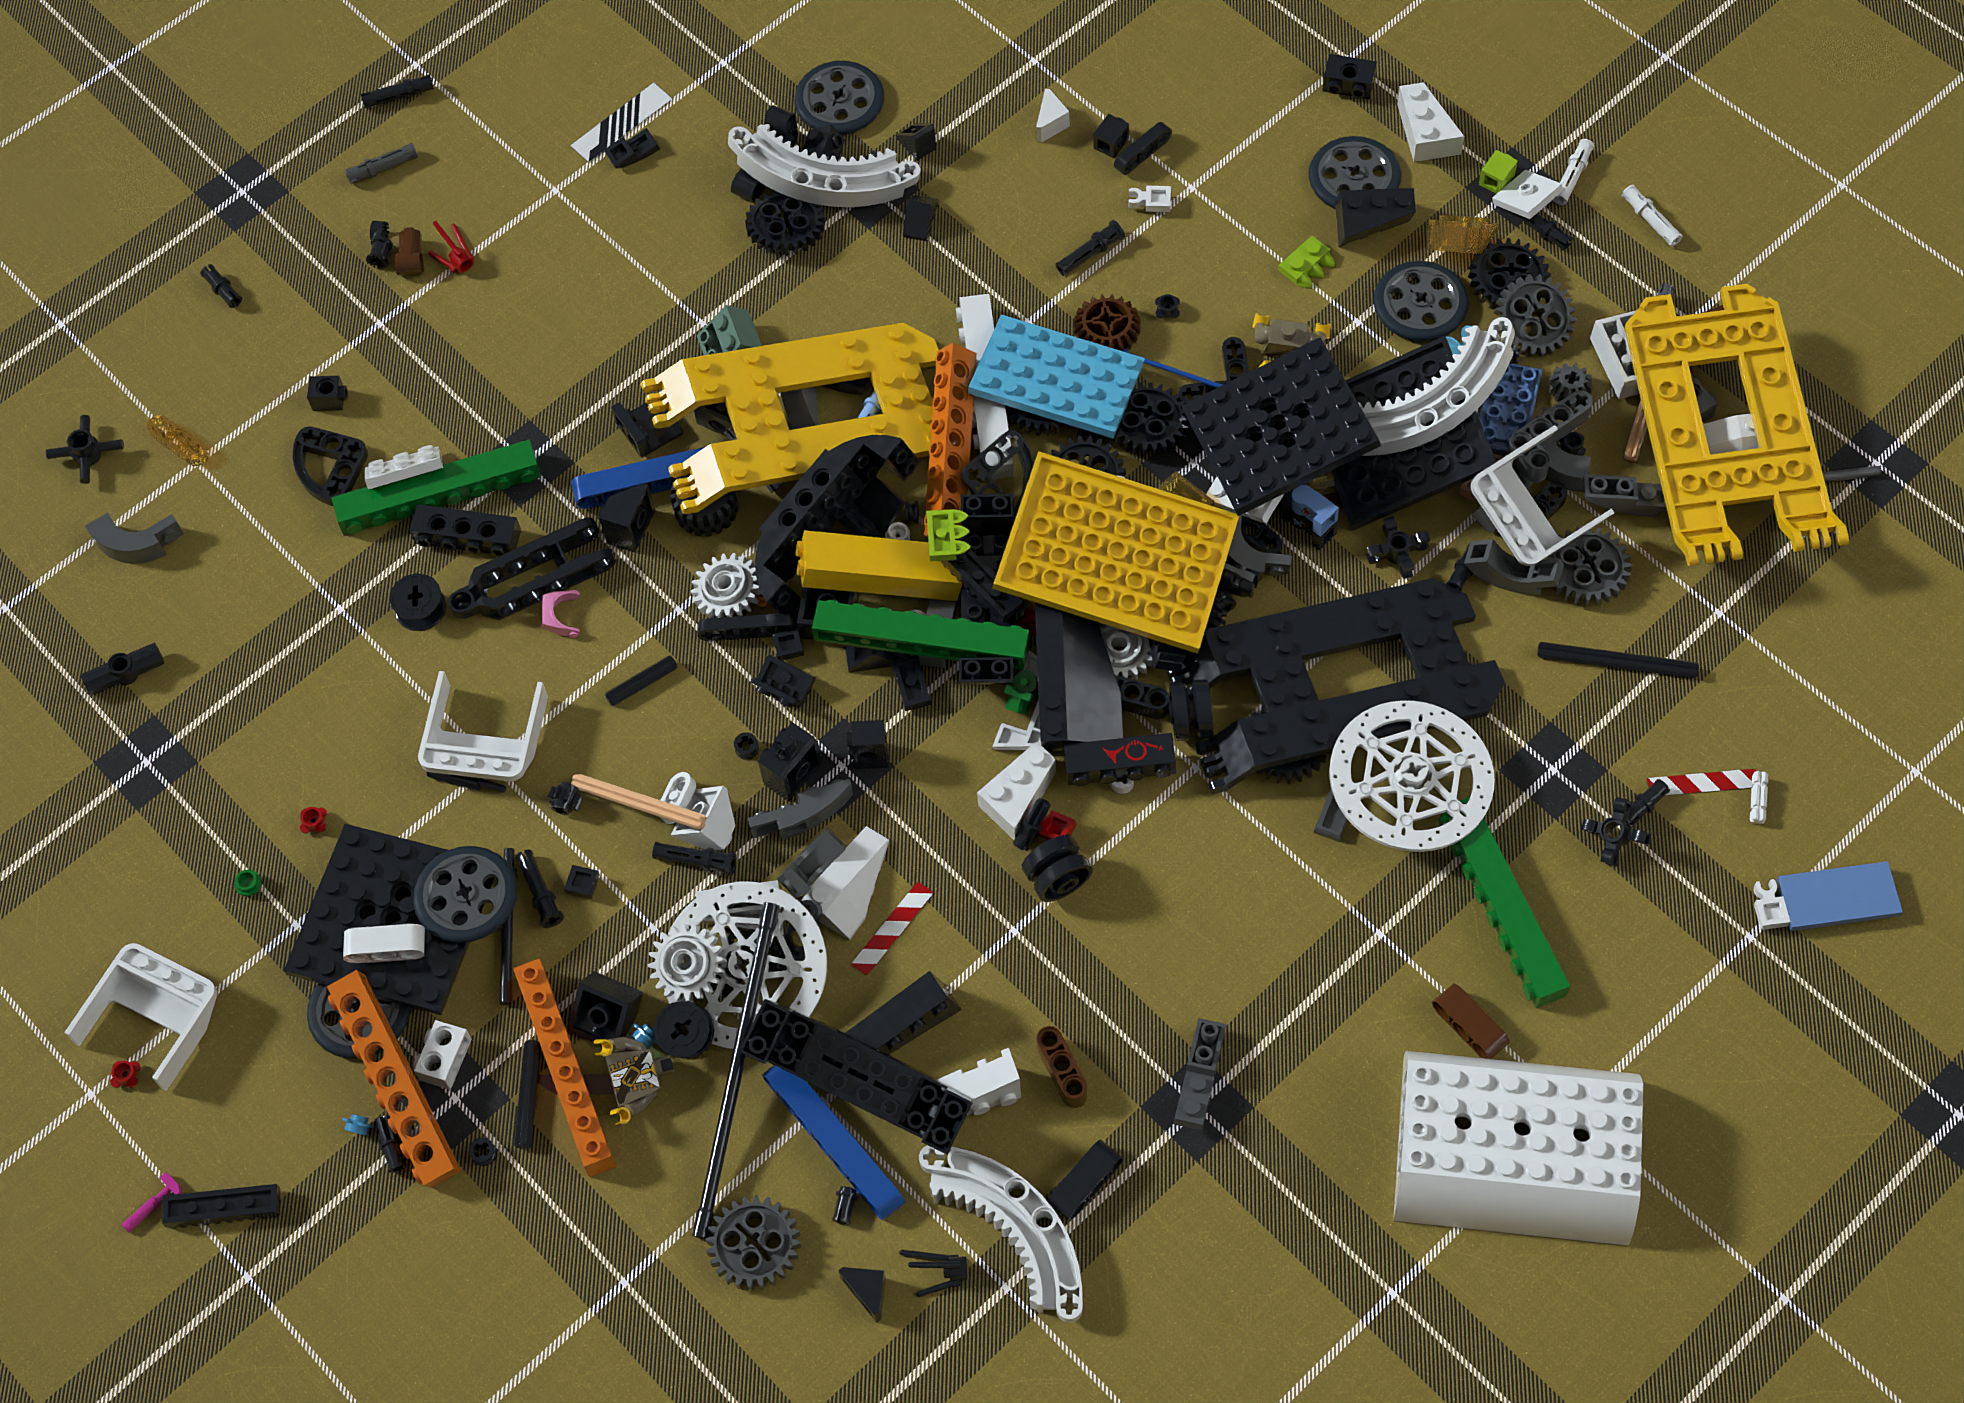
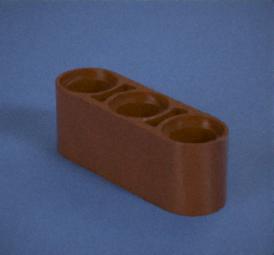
M1453 983L1432 1001L1433 1008L1441 1018L1481 1058L1492 1059L1510 1043L1506 1033L1457 984Z
M1054 1026L1043 1027L1037 1034L1038 1053L1063 1102L1071 1108L1081 1107L1087 1100L1086 1080L1061 1032ZM1046 1039H1053L1057 1042L1051 1047L1043 1045ZM1058 1063H1066L1069 1065V1068L1065 1071H1059L1055 1066ZM1071 1087H1078L1082 1090L1078 1095H1070L1067 1091Z

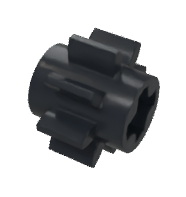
M561 782L557 788L552 786L547 796L550 799V808L561 815H569L573 810L578 811L583 800L580 798L581 794H578V787L567 782Z

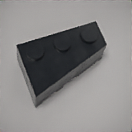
M1414 188L1341 190L1335 199L1339 247L1345 246L1349 242L1366 238L1368 235L1376 232H1382L1409 222L1416 213Z

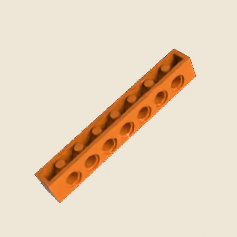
M951 343L938 350L935 359L936 373L934 378V400L932 403L933 415L929 448V469L927 472L926 511L950 509L961 511V495H967L968 491L961 481L960 474L970 461L974 395L968 394V387L976 370L977 353L955 343ZM925 512L924 536L928 537L927 514Z
M540 958L513 968L588 1176L592 1177L615 1168L616 1164Z
M355 970L327 986L331 994L328 996L329 1003L335 1011H339L342 1020L339 1021L345 1034L350 1035L354 1042L351 1045L352 1050L359 1060H363L366 1069L363 1070L365 1077L371 1085H375L378 1091L375 1095L381 1108L386 1109L390 1116L388 1124L394 1134L398 1133L403 1142L400 1144V1148L407 1159H411L415 1167L412 1169V1173L419 1184H423V1186L432 1188L461 1172L365 974ZM359 999L360 1007L356 1012L352 1013L350 1009L351 1004ZM371 1024V1034L367 1037H363V1028L366 1025ZM383 1048L384 1056L380 1061L376 1062L374 1055L377 1050ZM395 1073L396 1082L388 1087L386 1084L387 1077ZM407 1097L408 1107L400 1112L398 1108L399 1102ZM419 1122L421 1130L418 1135L412 1137L411 1127ZM431 1147L433 1156L429 1161L425 1162L423 1160V1152Z

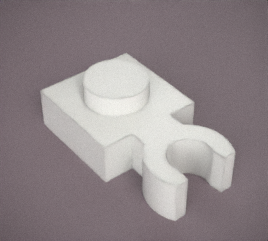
M1146 186V191H1141L1138 188L1129 189V197L1137 198L1129 199V208L1137 209L1141 206H1146V212H1170L1171 186Z
M1774 879L1770 880L1768 884L1770 890L1768 891L1761 888L1760 881H1756L1754 893L1760 900L1755 901L1754 907L1760 930L1789 926L1790 918L1784 896L1775 897L1777 890L1776 881Z

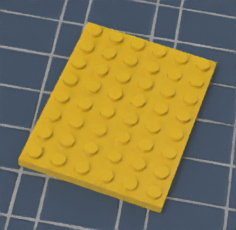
M1038 451L992 589L1198 654L1239 516L1233 512Z

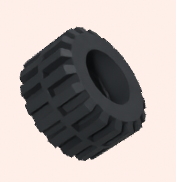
M687 474L686 476H683L682 479H683V478H688V477L690 476V474ZM672 485V495L670 497L678 524L681 528L685 527L686 532L691 534L694 531L695 536L700 537L702 533H706V537L712 536L713 532L721 533L723 527L729 528L731 526L730 521L735 520L736 512H738V501L735 491L726 493L699 512L683 514L680 507L681 503L686 500L696 499L697 495L686 499H679L676 495L677 490Z

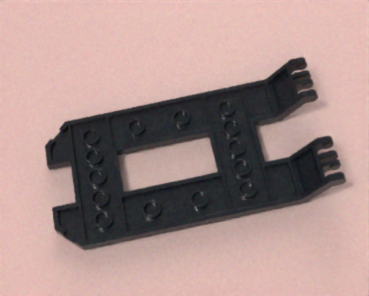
M1434 578L1206 629L1198 654L1183 649L1182 654L1185 655V659L1179 672L1167 670L1168 678H1171L1170 682L1183 681L1187 685L1190 682L1192 683L1193 680L1207 679L1210 689L1223 679L1250 673L1265 712L1264 714L1236 720L1214 735L1213 738L1199 741L1194 745L1198 755H1204L1215 750L1217 752L1216 755L1206 756L1200 761L1201 767L1205 768L1203 770L1205 777L1212 778L1225 773L1226 777L1212 780L1208 784L1211 793L1216 794L1228 791L1261 769L1332 753L1335 743L1344 728L1362 712L1380 704L1393 701L1424 702L1441 707L1455 714L1463 721L1488 716L1505 681L1495 660L1470 665L1453 627L1475 620L1476 615L1467 594ZM1400 638L1415 673V679L1319 701L1304 660ZM1191 687L1187 688L1188 697H1191ZM1409 721L1386 724L1375 729L1371 734L1378 739L1410 730L1411 723ZM1428 726L1427 730L1434 729L1435 727Z

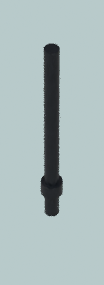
M505 848L504 859L515 873L517 881V869L514 868L515 849ZM513 911L502 925L501 1005L511 1004Z

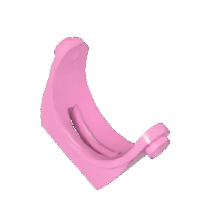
M577 590L544 594L542 597V627L560 636H569L571 638L579 636L580 630L578 628L567 627L556 619L553 608L560 602L579 599L580 593Z

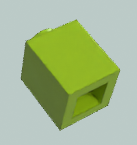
M1496 150L1481 170L1479 185L1497 194L1515 176L1518 160Z

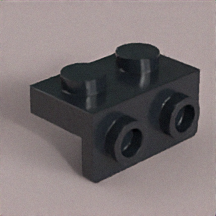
M832 124L809 129L802 151L807 149L809 156L816 152L817 158L824 154L827 160L835 156L838 161L845 139Z
M768 654L758 677H752L750 682L757 685L756 691L770 696L772 693L780 697L778 702L793 708L794 705H804L817 677Z

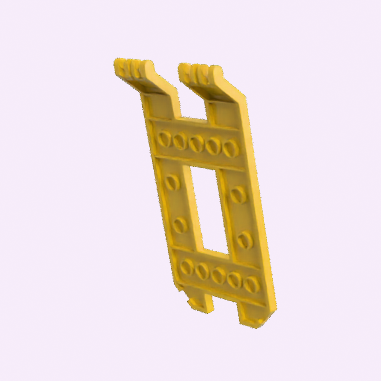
M1749 284L1721 288L1720 295L1724 310L1676 316L1671 294L1646 297L1638 310L1627 321L1624 330L1674 541L1684 553L1687 565H1698L1699 558L1696 551L1699 550L1703 551L1704 561L1707 564L1714 562L1712 549L1715 553L1716 561L1724 562L1725 552L1722 547H1729L1733 560L1743 559L1740 540L1728 527L1723 506L1772 499L1779 528L1790 539L1794 552L1805 549L1802 536H1808L1812 549H1819V537L1823 548L1830 547L1831 537L1829 532L1835 533L1836 542L1839 546L1848 545L1849 536L1846 525L1834 514L1831 508L1779 303L1770 297L1767 299L1758 294L1756 289ZM1737 360L1759 448L1710 455L1689 366Z
M897 323L681 359L657 377L643 380L640 383L643 392L650 393L662 390L659 393H651L645 397L646 403L649 405V412L657 414L669 411L666 414H659L652 418L655 428L670 427L699 406L725 402L737 438L736 440L710 444L683 463L669 466L668 470L673 478L690 474L688 478H680L674 481L673 485L675 490H677V498L686 499L697 495L696 499L686 500L681 503L682 513L691 514L699 512L728 492L801 479L825 449L830 451L836 446L858 437L868 435L899 437L907 444L917 458L930 456L933 400L921 368L936 366L935 359L939 349L935 339L905 323ZM870 377L883 414L789 430L777 393Z

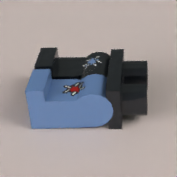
M1306 483L1282 496L1277 505L1282 510V519L1286 523L1291 520L1294 527L1303 529L1312 536V545L1318 550H1321L1337 534L1339 507L1313 488L1307 486Z

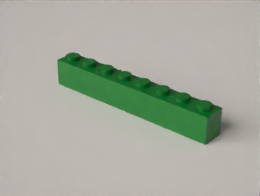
M529 439L443 464V468L372 489L367 487L331 498L337 522L343 535L355 534L370 527H378L387 522L409 518L415 514L417 504L435 507L454 505L462 500L481 497L486 493L496 490H505L510 486L520 483L532 482L537 478H541V474Z
M818 600L812 625L814 641L959 661V658L1013 657L1014 669L1024 670L1029 647V630L1023 629L1020 626L1006 627L992 622L977 623L965 618L956 620L936 614L927 616L920 615L914 611H892L886 607L877 609L858 603L853 605L842 604L835 600Z
M1471 796L1459 801L1462 804H1467ZM1446 812L1441 813L1440 818H1438L1439 826L1453 820V817ZM1483 818L1480 824L1468 836L1450 845L1454 856L1460 857L1463 863V874L1468 881H1472L1475 887L1474 895L1479 904L1483 903L1487 911L1486 918L1490 927H1495L1498 932L1499 945L1503 952H1508L1511 958L1510 965L1515 976H1520L1524 984L1522 987L1527 1000H1532L1535 1008L1567 997L1570 984Z

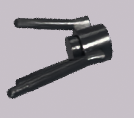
M900 1250L899 1252L902 1256L943 1261L909 1262L908 1267L943 1268L944 1278H950L949 1281L918 1291L916 1293L917 1297L949 1287H960V1280L968 1279L966 1256L958 1257V1254L944 1255L912 1250Z

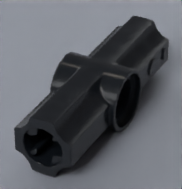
M154 642L129 654L116 653L109 658L108 663L81 674V678L89 695L92 696L117 684L130 685L136 681L138 675L165 664V661L157 644Z

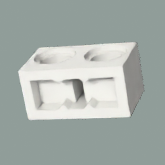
M435 1020L433 1027L429 1028L425 1034V1046L422 1053H419L414 1060L413 1069L418 1079L451 1090L472 1040L468 1031L464 1028ZM452 1038L447 1045H440L443 1039ZM441 1063L437 1070L429 1071L433 1064Z

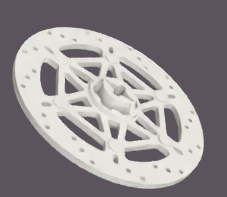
M1393 701L1380 704L1355 717L1338 737L1332 751L1329 769L1334 798L1350 823L1361 833L1379 844L1410 852L1442 849L1468 836L1483 820L1489 809L1494 792L1495 779L1492 761L1488 750L1478 734L1455 714L1441 707L1418 701ZM1409 721L1411 723L1410 730L1378 739L1371 734L1372 731L1386 724ZM1433 726L1454 739L1463 751L1456 754L1429 735L1427 727ZM1405 738L1408 739L1403 753L1387 745L1388 743ZM1416 738L1420 741V754L1410 751ZM1426 743L1432 745L1445 756L1428 758ZM1360 746L1368 752L1364 779L1362 782L1353 783L1351 779V761L1356 748ZM1378 750L1386 752L1395 757V759L1389 763ZM1375 758L1386 771L1372 778L1370 773L1372 761ZM1451 763L1450 766L1439 772L1433 766L1435 764ZM1469 767L1473 774V789L1468 803L1462 804L1456 799L1460 770ZM1452 773V789L1449 793L1438 779ZM1384 779H1388L1390 786L1372 787ZM1435 788L1446 801L1440 800L1429 794V792ZM1396 793L1397 809L1379 795ZM1367 797L1371 798L1397 819L1396 825H1389L1375 817L1360 800ZM1404 797L1413 799L1408 813L1404 812ZM1420 798L1437 806L1423 812H1416ZM1444 812L1453 817V820L1437 828L1429 830L1413 829V822ZM1402 830H1405V835L1401 834Z
M734 882L720 885L694 899L683 909L672 925L680 932L681 924H687L688 927H692L693 924L699 925L706 917L712 915L715 925L710 931L708 938L716 936L717 933L720 934L724 950L718 953V956L725 958L726 961L720 963L719 968L724 969L725 973L716 974L721 976V983L718 984L714 994L703 989L708 1000L705 1009L714 1022L715 1033L712 1042L714 1045L730 1049L734 1048L738 1028L718 1023V1018L722 1012L741 1013L742 1007H731L729 1003L741 991L744 994L746 993L754 954L745 951L743 947L748 946L754 952L755 940L759 933L758 928L748 939H745L736 927V924H759L760 918L731 917L728 911L729 905L738 903L763 905L764 902H770L779 905V911L782 907L784 908L783 912L780 915L778 914L771 944L774 937H777L786 958L782 959L768 955L761 986L763 1001L767 999L777 1002L792 978L801 977L803 978L801 990L789 1008L810 1016L823 993L827 977V951L820 928L810 912L797 899L774 886L758 882ZM715 903L718 904V906H719V911H717V909H716V907H715ZM786 920L793 925L800 936L805 951V960L803 961L794 960L780 930L781 925ZM726 926H729L738 939L737 942L731 945L728 943L725 931ZM689 955L684 958L682 963L684 970L689 969L692 964V959ZM742 959L750 962L746 966L747 971L739 969L742 966ZM769 962L786 965L787 970L768 972ZM727 968H729V971L733 976L744 980L745 984H738L739 981H737L733 977H730L728 975ZM805 968H812V971L807 972ZM784 977L772 998H769L765 980ZM725 984L732 986L734 990L722 1002H719ZM674 993L672 996L667 997L670 1004L678 1002L674 1000ZM758 1002V1004H757V1009H756V1013H755V1014L758 1013V1011H759V1009H760V1007H761V1005L759 1004V1002Z

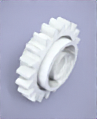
M732 553L730 559H727L726 555L722 554L721 561H717L715 557H712L713 564L711 566L706 563L703 564L705 572H696L699 580L692 581L695 587L691 590L694 596L693 602L703 615L707 614L708 618H714L715 616L721 618L725 615L733 617L735 613L738 616H743V609L751 612L752 609L749 604H757L759 602L755 595L762 593L756 578L755 564L752 560L748 561L745 555L738 559L736 554Z
M1101 623L1099 627L1114 674L1125 678L1132 676L1135 680H1138V671L1146 674V665H1153L1148 638ZM1120 646L1125 649L1117 651L1114 648Z
M681 924L680 932L676 927H670L671 936L662 932L661 937L664 942H653L654 946L658 948V952H649V955L656 959L655 962L648 964V967L656 969V972L651 974L650 978L654 980L660 979L655 987L660 990L666 987L664 995L670 997L674 993V1000L681 1001L684 995L686 1001L692 1002L693 994L698 999H703V989L706 992L712 993L713 989L710 983L720 984L721 982L716 977V974L725 973L724 969L718 967L719 963L726 961L725 958L718 956V953L722 952L724 948L722 946H714L718 938L715 936L708 938L710 931L705 928L699 933L700 928L695 924L692 925L690 930L687 924ZM689 955L692 959V964L689 969L684 970L682 960Z

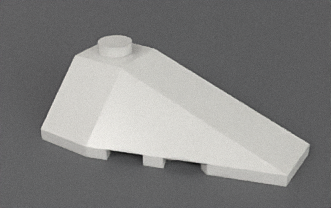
M866 826L846 847V850L817 878L811 889L801 900L811 899L817 901L822 907L820 923L848 940L853 937L866 918L871 895L873 896L875 882L881 870L889 839ZM812 906L807 907L806 909L814 916V913L811 911Z

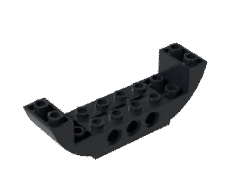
M868 435L844 442L830 451L825 449L759 528L762 533L755 557L756 578L764 599L779 614L791 613L796 615L799 611L801 598L786 582L796 573L798 560H800V557L796 556L797 541H802L804 531L829 533V530L837 520L844 516L852 502L861 495L866 485L877 476L882 466L903 481L916 470L920 460L901 438L889 435Z
M1013 494L961 495V511L968 515L961 522V526L969 530V533L962 538V541L969 544L970 549L997 575L1014 525ZM962 584L961 618L977 623L992 622L999 626H1015V615L1004 623H1000L996 615L993 616L989 608L986 609L984 603L979 602L977 596L972 595L970 589H966ZM1013 657L959 658L960 685L1014 684L1015 669Z
M764 999L739 1052L763 1064L769 1062L922 1138V1143L948 1155L973 1104L970 1099L923 1071L824 1022L767 999Z

